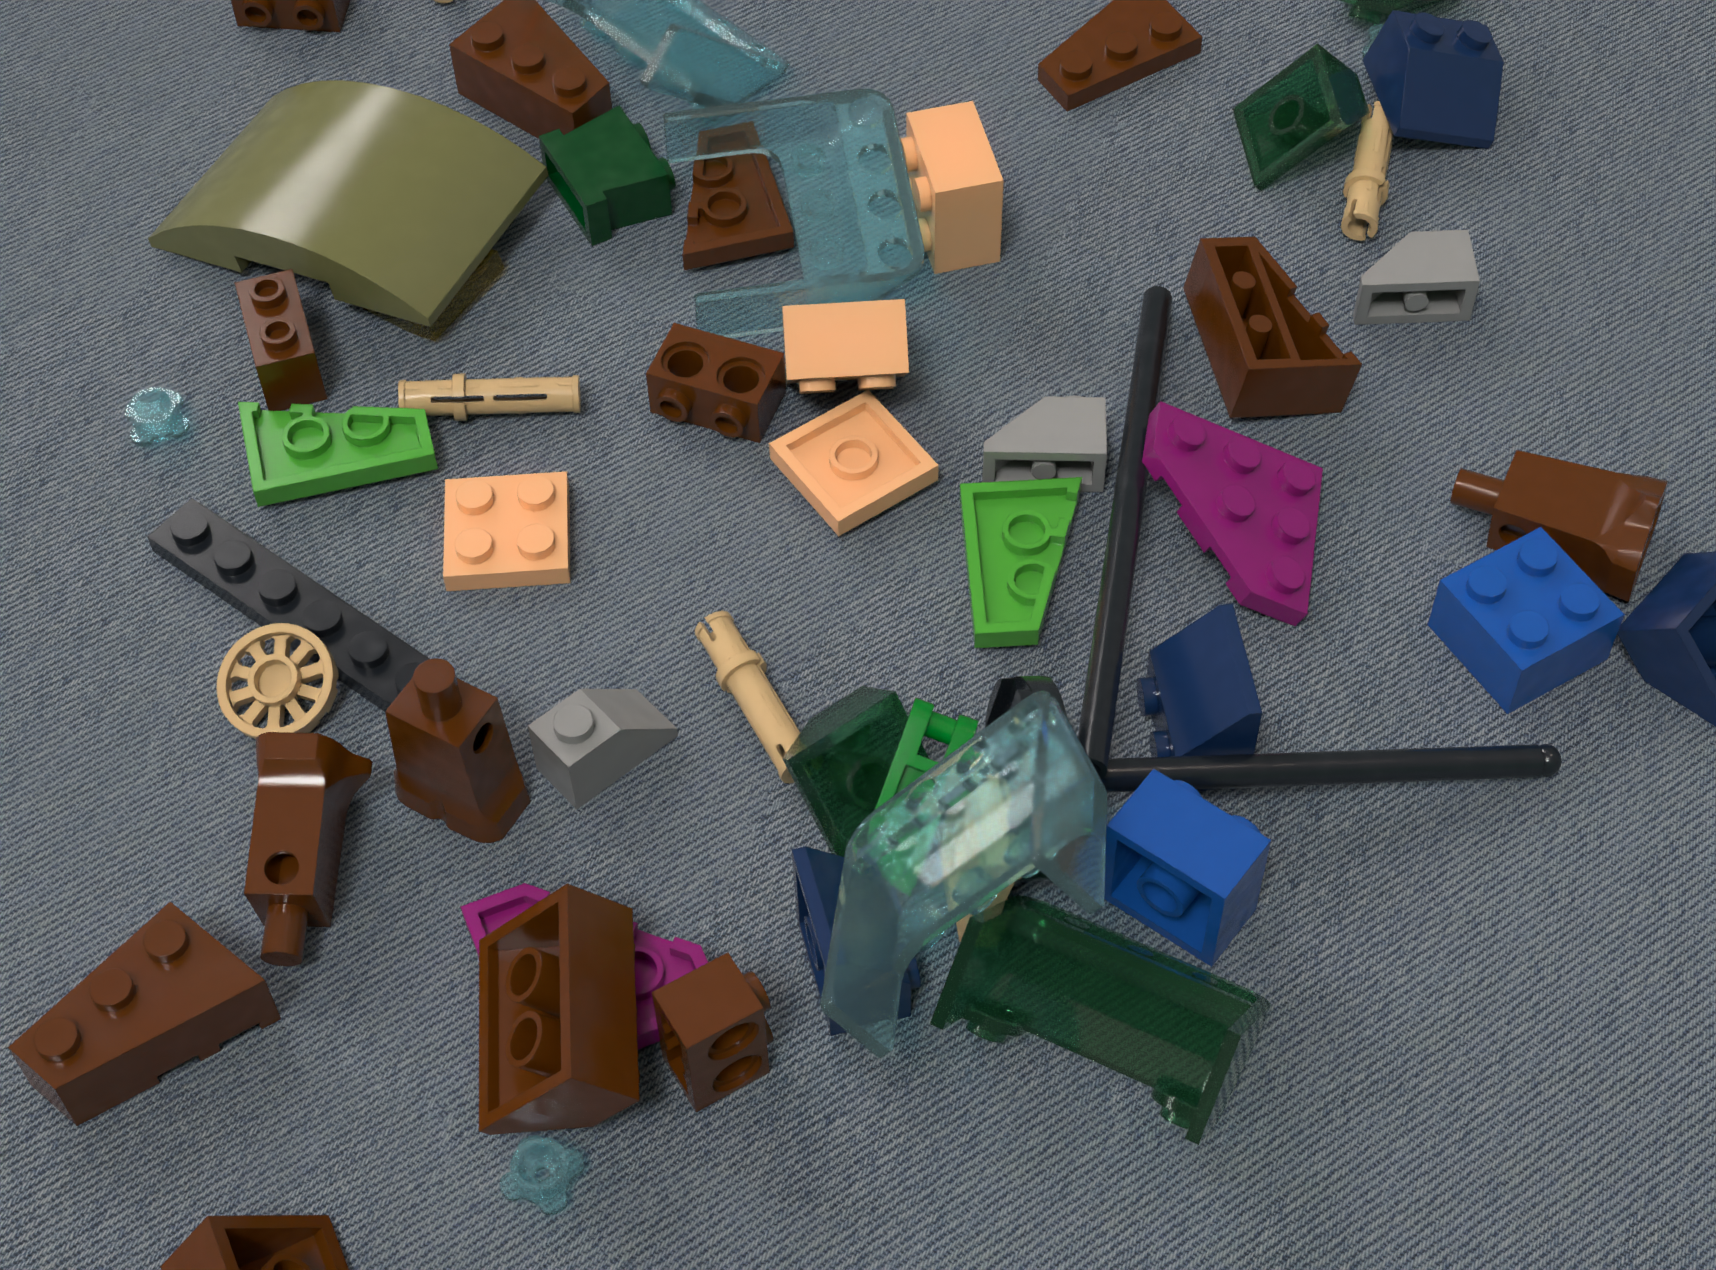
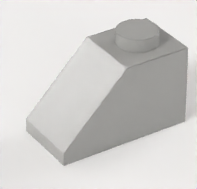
M1469 230L1409 232L1361 276L1353 312L1354 325L1470 321L1480 279Z
M1075 395L1043 397L984 442L982 482L1082 477L1081 492H1103L1107 460L1106 397H1081Z
M579 689L528 725L536 769L576 810L678 736L677 728L637 689Z

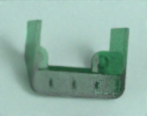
M1016 895L969 918L930 1024L943 1030L963 1018L967 1020L966 1029L980 1038L996 1043H1004L1007 1035L1021 1036L1029 1032L1153 1087L1151 1097L1162 1106L1159 1114L1170 1123L1188 1129L1185 1139L1199 1145L1218 1123L1260 1034L1271 1004L1267 999L1250 989L1050 903L1032 897Z

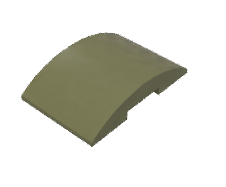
M328 80L303 83L281 91L266 103L150 235L148 240L151 247L241 273L251 261L282 270L293 269V273L327 282L335 300L431 327L548 177V171L545 165L494 130L449 107L421 96L390 87L355 81Z

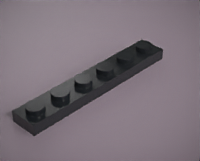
M193 498L147 536L153 552L261 627L275 623H289L311 631L331 652L338 669V680L384 712L411 680L417 666L429 660L421 652ZM295 639L290 647L296 650L301 641ZM318 653L313 654L309 660L317 663L320 656Z

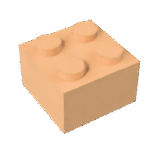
M969 101L906 113V137L899 138L898 140L900 162L903 171L906 173V178L899 179L898 190L904 213L913 212L915 218L912 220V230L918 253L927 252L934 274L1000 262L1004 180L974 102Z
M905 299L782 306L786 383H799V394L835 392V381L858 380V391L894 389L896 387V377H904L909 373Z

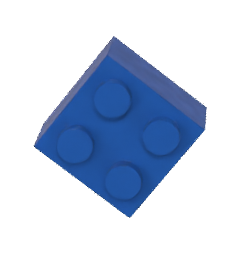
M1539 527L1441 579L1428 626L1501 708L1509 714L1607 660L1625 614L1542 527Z
M1153 768L1107 824L1098 895L1212 967L1256 910L1271 839L1262 835L1260 830L1248 819L1238 815L1231 816L1203 799L1201 794L1190 784L1181 780H1172Z

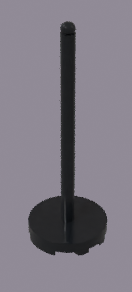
M1016 676L1014 678H1000L992 690L985 720V730H997L995 753L998 756L1002 780H1009L1013 790V811L1010 821L1014 838H1020L1023 842L1025 855L1023 877L1016 881L1025 882L1055 880L1062 873L1072 840L1075 794L1135 792L1153 768L1170 779L1184 781L1195 789L1549 777L1558 772L1562 762L1559 751L1549 744L1111 758L1108 763L1107 775L1099 781H1086L1080 779L1074 773L1073 748L1068 718L1060 692L1050 677Z

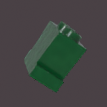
M620 105L565 135L558 128L539 136L542 162L548 171L546 179L591 246L612 239L611 230L672 215L670 190L676 187L672 169L664 157L657 159L651 150L648 136L640 123L632 124Z

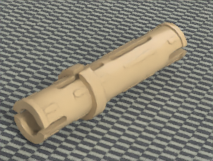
M1380 101L1374 102L1372 118L1373 108L1371 105L1368 104L1363 109L1353 170L1346 177L1343 194L1344 197H1347V203L1341 222V229L1348 238L1358 241L1366 239L1368 223V236L1372 238L1377 233L1380 207L1388 199L1390 184L1385 178L1391 154L1393 132Z
M462 373L453 374L452 380H400L398 383L399 408L425 409L426 416L454 415L455 421H468V415L580 413L579 375H573V377L467 379L466 374ZM546 394L547 396L497 397L496 395ZM483 396L484 398L435 399L434 397Z
M718 611L709 614L705 619L713 632L709 633L705 624L699 622L695 628V636L703 644L717 668L716 680L723 691H727V693H731L778 770L780 779L784 783L790 784L806 778L808 775L800 763L804 762L808 770L813 772L819 764V759L811 751L765 675L767 670L766 662L759 652L756 653L754 650H750L729 612Z

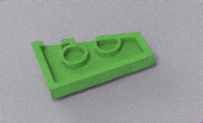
M238 402L252 489L258 507L438 469L425 409L353 406L346 413L315 412L314 405L291 404L289 411L261 410L259 402Z
M1082 477L960 484L959 500L974 648L1038 645L1081 494Z

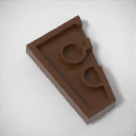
M1113 0L1038 64L1037 80L1068 112L1200 54L1203 37L1167 0Z
M752 116L699 126L692 173V195L687 213L686 240H684L682 254L684 270L793 248V229Z

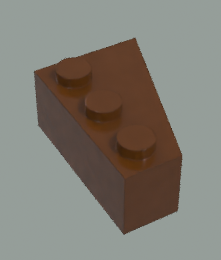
M503 0L449 44L458 93L538 139L540 135L558 128L565 135L612 109L610 86L607 79L536 0Z
M1256 237L1200 238L1183 289L1229 417L1341 413L1362 366L1358 358L1352 351L1343 354L1326 334L1329 328L1327 321L1319 312L1310 315L1294 295L1297 289L1296 284Z
M169 902L15 1040L8 1049L30 1085L70 1121L79 1126L159 1084L157 1076L197 1055L200 1061H203L221 1051L218 1044L256 1024H259L262 1030L281 1020V1017L265 979L173 903Z

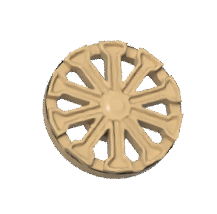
M289 623L265 625L244 635L226 654L217 677L218 702L228 721L248 737L256 739L260 734L266 732L309 733L320 723L319 720L326 712L329 713L337 696L338 669L327 646L311 631ZM273 638L275 640L274 653L268 655L264 650L265 641ZM295 639H299L301 644L290 656L291 643ZM246 654L253 656L256 661L251 668L243 666L240 662ZM313 654H319L320 659L317 663L305 666ZM323 678L321 688L306 685V683ZM238 680L248 682L247 687L235 691L231 690L232 683ZM298 698L315 703L306 713ZM253 702L243 715L237 714L240 706ZM285 707L294 719V722L287 726H284ZM268 712L267 726L265 728H258L257 724Z

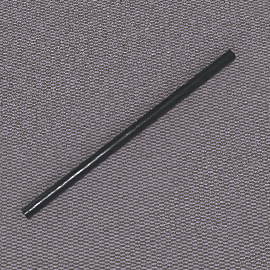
M1153 286L1145 291L1141 308L1074 757V773L1077 777L1086 781H1099L1107 775L1149 472L1142 463L1149 414L1157 406L1172 304L1170 291L1161 286Z

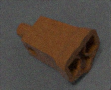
M1516 450L1505 480L1461 468L1453 487L1450 503L1492 515L1486 547L1493 550H1498L1542 527L1602 591L1629 602L1656 528L1668 481L1649 476L1608 471Z
M439 658L426 660L417 666L411 680L385 711L396 763L394 771L395 794L398 800L405 806L429 819L443 820L450 830L476 842L494 843L506 836L531 802L526 781L515 757L498 698L456 678L454 668L448 661Z
M266 732L256 737L258 786L244 894L263 926H265L261 960L277 966H296L303 961L307 927H331L348 809L355 793L370 778L373 762L368 758L353 754L338 741L319 733Z

